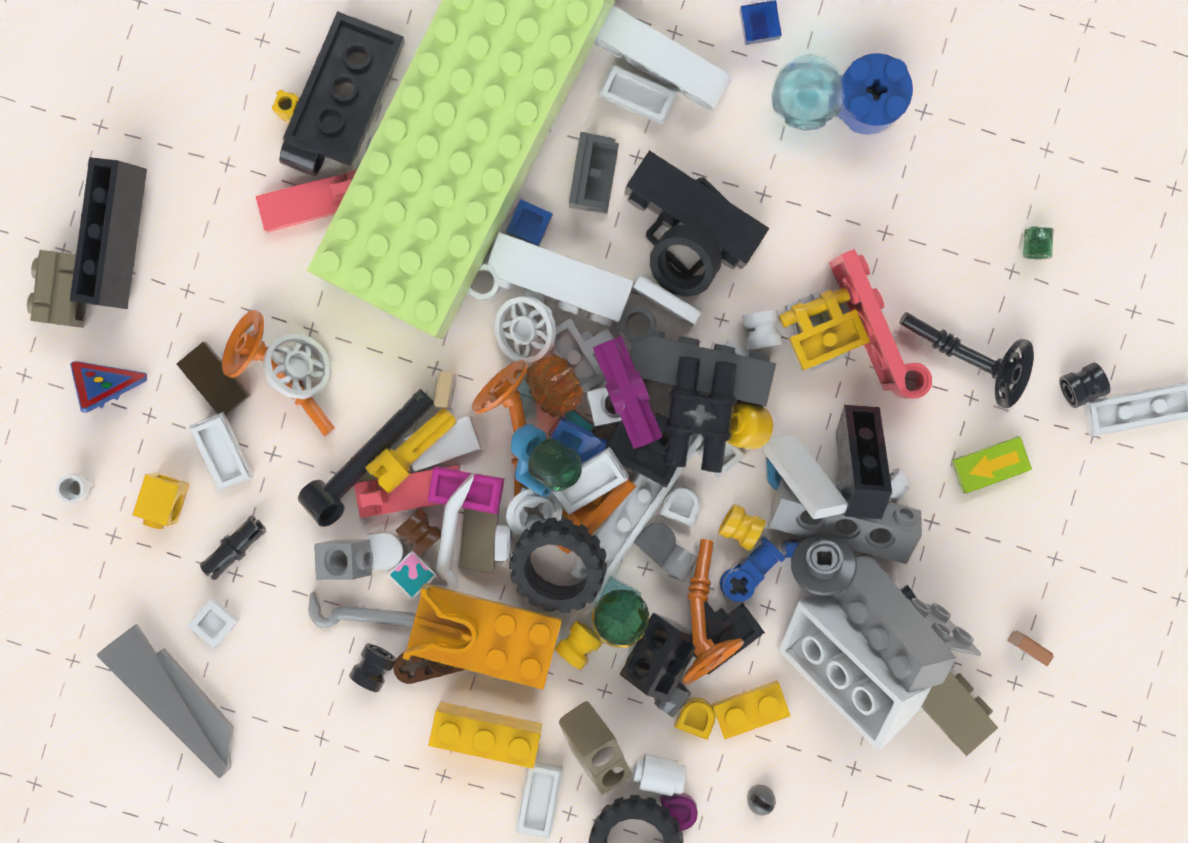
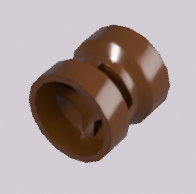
M422 508L418 509L395 530L401 539L409 541L412 545L411 550L418 558L441 538L442 531L438 526H429L428 515Z

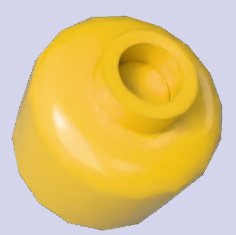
M737 402V405H734L731 424L733 437L730 438V441L726 442L734 447L755 450L763 447L770 440L773 433L774 423L769 411L763 406L754 403Z

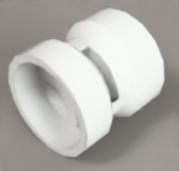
M777 310L742 315L744 327L749 329V337L746 339L748 351L783 345L781 334L775 328L779 321Z

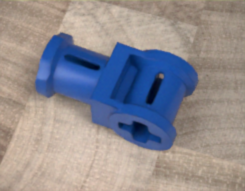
M764 536L760 539L761 544L747 558H743L734 568L726 570L720 577L721 591L734 602H745L750 599L755 587L765 579L764 575L778 561L782 563L786 559ZM733 577L738 580L744 578L741 583L744 587L743 591L733 590L730 592L733 587L730 580Z

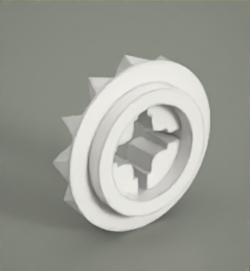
M522 487L519 494L515 497H510L508 508H505L506 520L510 529L516 535L521 536L526 528L529 530L531 525L539 520L541 523L546 522L547 518H557V521H560L562 506L552 491L547 497H542L533 490ZM539 505L538 508L543 516L531 514L528 517L525 506L535 508Z

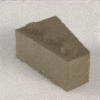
M950 671L943 684L931 687L921 708L946 736L968 756L994 733L998 726L989 717L993 710L979 696L974 699L970 695L974 690L970 683L960 673L954 676Z

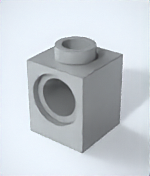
M330 540L314 544L316 580H354L372 575L373 553L370 548V540ZM345 555L347 556L348 564L345 561Z

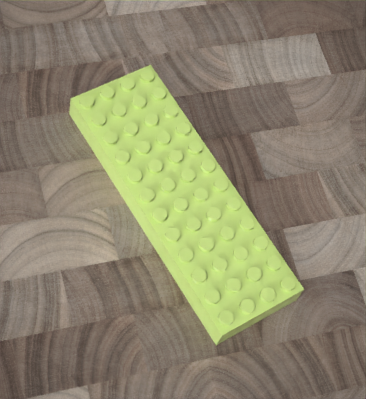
M442 0L307 271L433 337L444 339L616 0Z

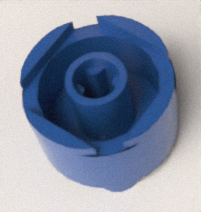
M882 53L867 54L853 61L841 76L834 89L833 106L836 115L849 126V129L859 134H877L890 127L906 112L912 100L913 83L907 70V65L901 59ZM868 89L873 90V93L878 95L876 100H873L871 93H867Z

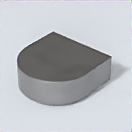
M652 523L637 536L633 543L660 566L668 554L675 548L676 537L668 525Z

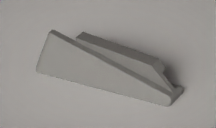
M137 624L96 654L216 777L221 778L231 769V763H229L230 743L233 739L234 726L165 648L157 653L154 651Z

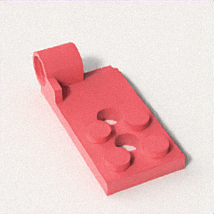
M853 249L828 262L839 288L845 287L849 293L850 300L846 301L849 312L856 309L870 340L864 347L883 391H892L897 397L903 399H915L926 395L932 386V375L929 369L920 363L904 364L881 311L884 308L882 296L877 288L872 289L867 275H870V269L862 254L857 255L856 250ZM908 371L913 372L917 377V385L912 391L907 390L905 385V375Z

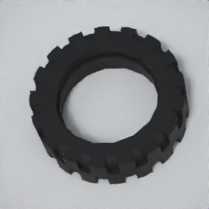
M547 518L546 522L541 523L539 520L533 523L529 530L526 528L513 549L509 561V569H512L510 578L513 584H517L518 593L522 597L526 596L531 605L535 607L540 605L547 612L553 613L554 610H560V613H570L571 609L579 611L585 608L587 602L592 603L595 600L597 593L600 592L607 571V563H605L607 555L605 549L600 548L599 544L601 541L595 534L592 536L588 533L589 529L582 524L577 526L570 519L564 518L563 521H557V518ZM545 545L563 546L572 550L582 559L587 570V576L580 583L571 586L554 585L545 581L536 573L531 563V553L536 548Z
M630 795L629 799H624L623 797L615 799L613 804H607L601 810L600 815L594 821L588 841L589 843H607V837L611 829L619 822L629 819L643 820L655 826L662 834L665 843H683L684 839L683 833L679 829V821L676 816L672 817L670 815V809L665 805L660 806L657 804L654 798L647 797L646 800L640 798V795Z

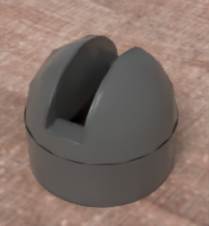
M760 784L753 786L748 791L747 803L753 813L764 816L774 810L776 798L768 786ZM757 796L769 805L765 808L755 802L754 798Z

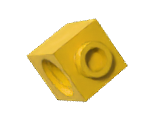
M159 473L145 474L132 516L142 518L143 525L155 529H164V526L178 523L190 483Z

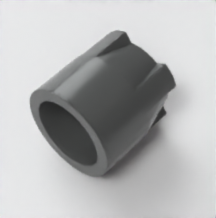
M679 682L668 702L654 698V704L669 716L674 717L690 697L691 692Z

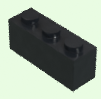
M844 405L835 433L842 494L848 502L845 517L882 519L892 495V486L880 407Z

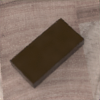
M203 341L176 363L217 414L224 412L227 417L251 397L236 377L231 378L224 375L222 360L207 342Z

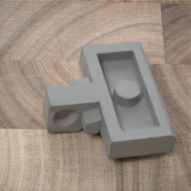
M569 318L556 326L555 346L550 353L577 397L606 380L595 357L593 347L615 337L609 328H606L594 337L589 330L581 334L572 319Z

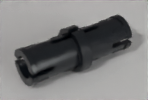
M249 516L231 536L226 535L221 539V545L206 560L200 563V568L205 575L210 576L212 580H217L236 560H242L246 556V550L267 532L263 523L260 520L254 523L256 517Z

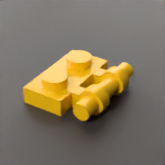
M845 287L833 292L830 289L819 294V298L806 304L801 302L790 306L789 311L779 315L783 328L796 323L801 333L788 339L802 371L870 342L857 310L842 314L839 304L850 300L849 293ZM826 310L830 320L813 327L809 317Z

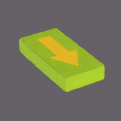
M1020 436L951 460L961 490L965 494L1033 470Z

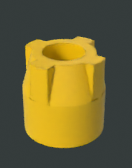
M281 89L276 92L277 97L275 98L274 105L271 107L279 118L289 123L300 98L295 93L284 92ZM291 99V108L282 110V104L286 100Z

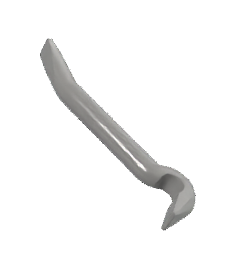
M311 592L309 596V616L313 623L321 628L333 627L341 620L401 625L412 628L416 615L411 612L340 606L333 609L331 617L327 618L321 614V607L315 592Z

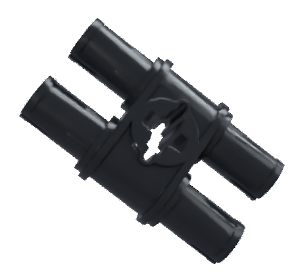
M679 356L675 388H671L668 394L671 396L668 422L664 424L665 431L669 433L665 465L686 467L690 436L696 433L702 434L701 436L705 438L701 470L721 473L726 441H730V438L733 437L731 424L734 405H737L736 397L733 396L737 364L722 361L715 362L711 393H707L706 396L700 395V392L696 391L700 359ZM699 405H704L705 412L713 416L705 418L703 423L700 424L697 423L696 416L686 412L695 411Z

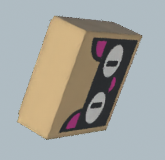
M445 371L439 372L433 403L435 406L451 408L457 374Z

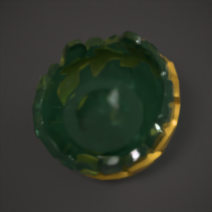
M615 589L610 593H606L599 600L597 606L594 607L592 624L595 633L604 643L611 647L627 648L643 637L648 627L650 615L646 602L639 594L632 590Z

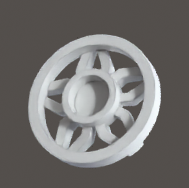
M520 296L505 302L498 310L494 324L496 340L502 351L512 360H524L526 363L541 360L548 355L554 348L556 339V326L551 309L538 299L529 296ZM527 304H530L531 306L535 307L536 310L530 312V309L527 306ZM519 307L523 312L522 316L519 313ZM511 308L513 320L504 322L505 315ZM541 313L543 317L538 323L536 317ZM546 325L547 332L544 330H540V327ZM510 326V331L504 330V328ZM538 336H541L546 343L540 342ZM506 338L515 341V351L510 347ZM523 345H526V349L523 353ZM534 347L541 349L537 355L530 356Z
M293 333L278 337L268 347L263 359V368L268 384L280 393L292 398L306 399L314 396L326 385L331 373L330 360L326 351L314 339L302 334ZM286 342H298L293 347L292 352L289 348L280 345ZM302 344H304V352L298 351ZM311 349L318 355L321 363L314 359L311 360ZM276 352L283 354L285 358H281ZM271 358L276 364L279 365L274 369V371L271 365ZM315 368L321 372H313L312 369ZM284 372L286 378L278 379L276 375ZM322 378L320 383L311 389V379ZM290 380H292V388H289L284 384H287ZM302 380V382L304 383V390H302L298 381Z

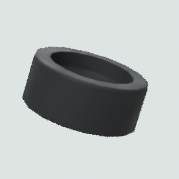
M688 224L677 225L664 232L650 253V268L655 280L670 293L683 297L696 296L708 289L720 270L722 254L718 243L710 233L698 226ZM672 245H682L697 252L705 266L703 274L689 276L676 270L667 256L668 248Z

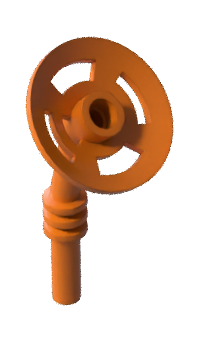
M256 310L249 311L233 329L222 358V371L224 375L234 378L241 374L253 360L258 361L260 359L263 362L268 347L262 341L264 333V317L262 313ZM254 325L253 330L246 334V331ZM271 358V365L274 371V369L279 365L276 364ZM284 372L276 375L279 379L286 378ZM292 380L285 385L292 388ZM302 380L298 381L300 387L304 390ZM312 396L306 399L290 397L291 399H296L294 402L296 406H302L324 437L336 429Z
M518 360L497 373L478 393L473 401L472 410L476 414H481L502 404L505 408L509 407L513 432L526 425L522 399L519 397L521 393L517 389L525 377L528 364L524 360ZM512 454L515 458L511 459V464L515 465L516 470L518 458ZM514 472L515 497L521 492L522 487L528 489V487L515 479Z
M708 539L700 540L694 577L690 578V584L692 585L688 587V591L691 592L687 594V599L690 600L693 646L696 648L693 652L697 658L683 678L685 685L696 681L716 668L744 644L742 638L730 639L716 645L711 639L707 640L704 603L708 602L707 595L710 592V589L707 587L711 586L708 576L714 542Z

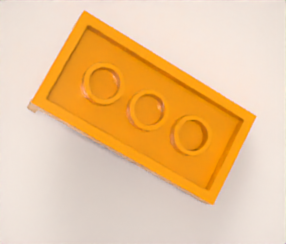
M427 583L421 587V596L403 659L409 660L412 656L544 690L562 622L561 618Z

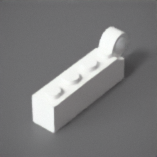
M499 232L488 263L481 264L478 272L489 271L493 275L494 286L492 290L486 294H478L474 291L471 284L468 293L478 300L487 301L496 297L501 288L511 290L513 284L526 289L524 296L536 298L543 303L545 297H549L559 301L557 306L559 309L576 315L579 309L592 313L590 320L610 327L612 321L620 323L634 281Z

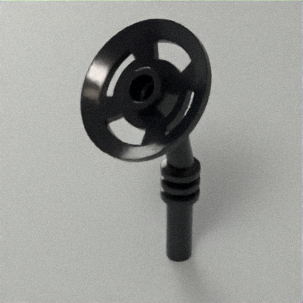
M908 312L902 315L899 324L931 342L932 348L938 349L941 353L945 352V355L948 357L953 355L992 374V378L995 379V400L998 406L1007 409L1015 405L1020 399L1029 382L1034 362V349L1029 340L1019 339L1015 341L1003 358L995 361L961 344V340L958 337L954 338L953 334H947V331L944 329L939 331ZM1018 347H1019V349H1020V351H1021V358H1020L1019 353L1016 352V350L1018 349Z

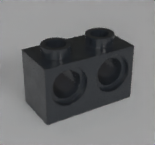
M653 612L645 634L637 641L619 675L645 695L668 702L694 655L693 651L696 648L693 646L692 632L674 620Z

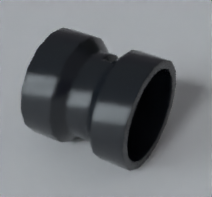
M1095 362L1082 367L1081 372L1077 374L1070 372L1059 378V385L1064 398L1073 408L1087 404L1088 399L1092 397L1098 399L1108 395L1111 391L1110 383L1104 370Z
M367 643L361 652L362 659L360 663L353 666L349 677L359 686L369 691L379 692L385 683L383 675L387 671L392 670L396 663V657L377 645Z

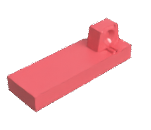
M357 170L255 196L264 231L271 232L335 215Z
M460 465L449 466L444 468L460 470ZM433 469L410 473L390 493H387L378 484V479L357 482L354 488L360 518L439 505L438 503L428 502Z

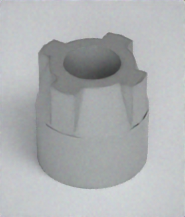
M676 544L660 567L684 582L693 569V565L698 557Z

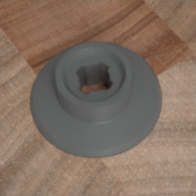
M819 534L810 536L798 544L792 554L791 570L795 580L802 588L816 595L828 596L842 592L852 583L856 575L857 562L852 549L843 540L832 535ZM828 557L831 559V565L820 566L817 558Z

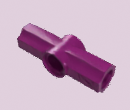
M622 336L593 347L595 357L607 382L605 387L616 414L621 416L633 449L662 438L661 430L648 403L650 401L648 392L639 371H636Z

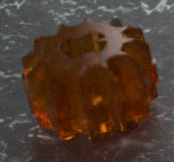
M556 354L549 357L545 356L534 362L527 369L525 380L530 388L529 393L533 395L534 403H538L544 413H548L554 418L570 412L582 402L581 395L583 394V389L579 385L580 379L576 377L574 368L568 366L566 359H560Z

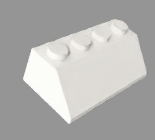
M814 594L798 602L778 651L879 751L920 710L931 687L908 693L833 596Z

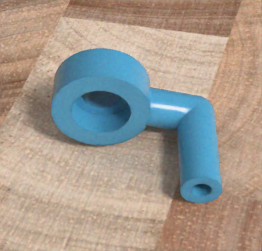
M527 424L517 429L511 438V452L518 458L515 479L542 497H547L552 491V485L530 472L532 461L536 460L545 448L547 441L546 433L532 424Z

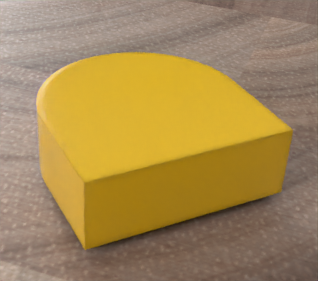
M695 697L688 699L680 708L674 724L675 728L708 740L715 723L713 707L703 698Z

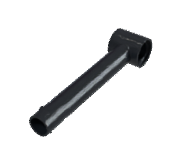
M421 388L327 483L322 480H314L302 488L298 495V502L319 526L327 527L339 520L345 510V506L340 499L368 472L365 467L386 448L390 449L434 405V401Z

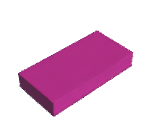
M433 466L428 502L446 505L452 494L468 478L471 472ZM475 473L461 508L499 514L505 478Z

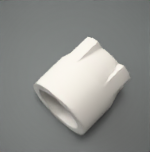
M81 473L65 475L57 481L56 494L60 500L66 503L87 500L91 488H94V482L89 481ZM77 481L80 484L79 494L74 490V484Z

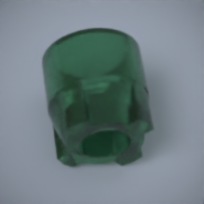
M1032 226L1025 229L1023 258L1037 260L1052 258L1054 228Z

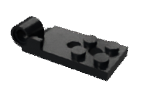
M336 12L283 136L284 142L279 156L280 164L314 177L320 172L325 157L352 166L355 158L358 156L405 43L404 36L344 13ZM355 51H362L368 55L366 62L358 66L349 63L348 58ZM347 82L354 86L353 93L348 97L337 96L335 89L340 83Z

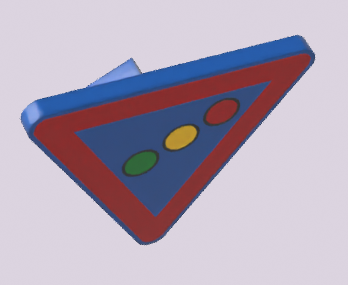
M79 361L70 363L80 411L83 413H88L97 407L103 408L105 403L112 399L118 400L120 395L147 381V374L144 372Z

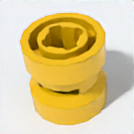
M734 503L724 517L718 534L726 539L733 538L737 540L739 546L750 551L762 534L766 520L757 515L750 516L746 514L744 508Z
M576 620L570 627L569 636L566 639H561L555 646V650L569 664L582 670L588 663V655L586 653L591 654L592 651H598L604 642L587 625Z

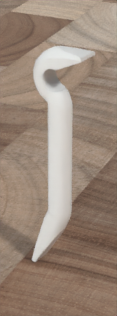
M473 472L452 494L444 510L436 568L438 576L445 580L447 584L435 586L454 591L457 589L458 580L456 574L451 570L458 514L474 479L475 473Z

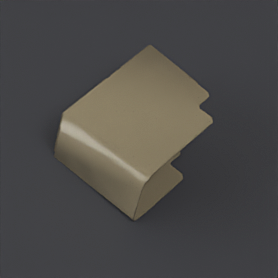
M588 701L581 703L560 718L559 725L573 755L601 795L609 792L632 776L615 736ZM608 746L614 748L615 754L609 763L600 767L593 765V757L600 749ZM622 767L624 770L615 773L612 768Z

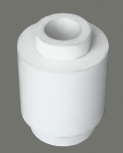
M645 754L643 761L636 760L633 781L639 782V790L672 796L673 793L681 795L685 784L687 768L684 765H679L678 760Z

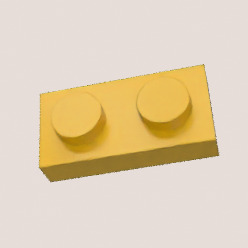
M777 680L712 703L724 740L791 716Z

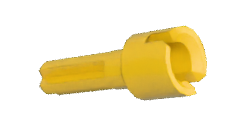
M442 408L395 451L386 448L365 467L371 475L373 474L376 478H379L378 484L387 493H390L410 475L409 471L411 469L409 466L456 425L455 417L446 408Z

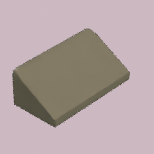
M464 508L459 568L494 572L495 533L499 524V514Z

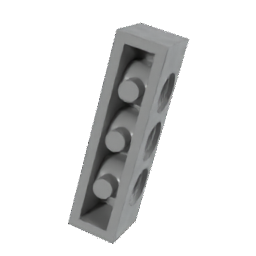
M782 478L771 503L769 528L805 538L819 534L832 535L843 540L852 550L907 564L922 536L921 510L888 502L882 519L845 517V513L813 520ZM837 488V490L843 496L842 489Z

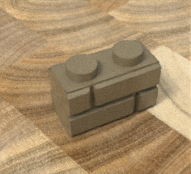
M39 250L38 258H34L31 265V274L35 279L34 293H30L27 299V311L31 314L30 321L84 328L87 303L70 301L76 254Z

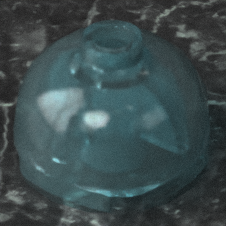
M815 54L799 55L787 61L776 75L771 94L773 108L776 113L778 111L779 115L785 119V123L790 127L801 130L819 129L841 111L845 99L843 77L837 66L826 57Z

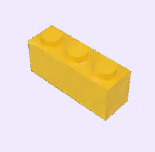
M440 701L435 711L428 746L533 769L543 724Z

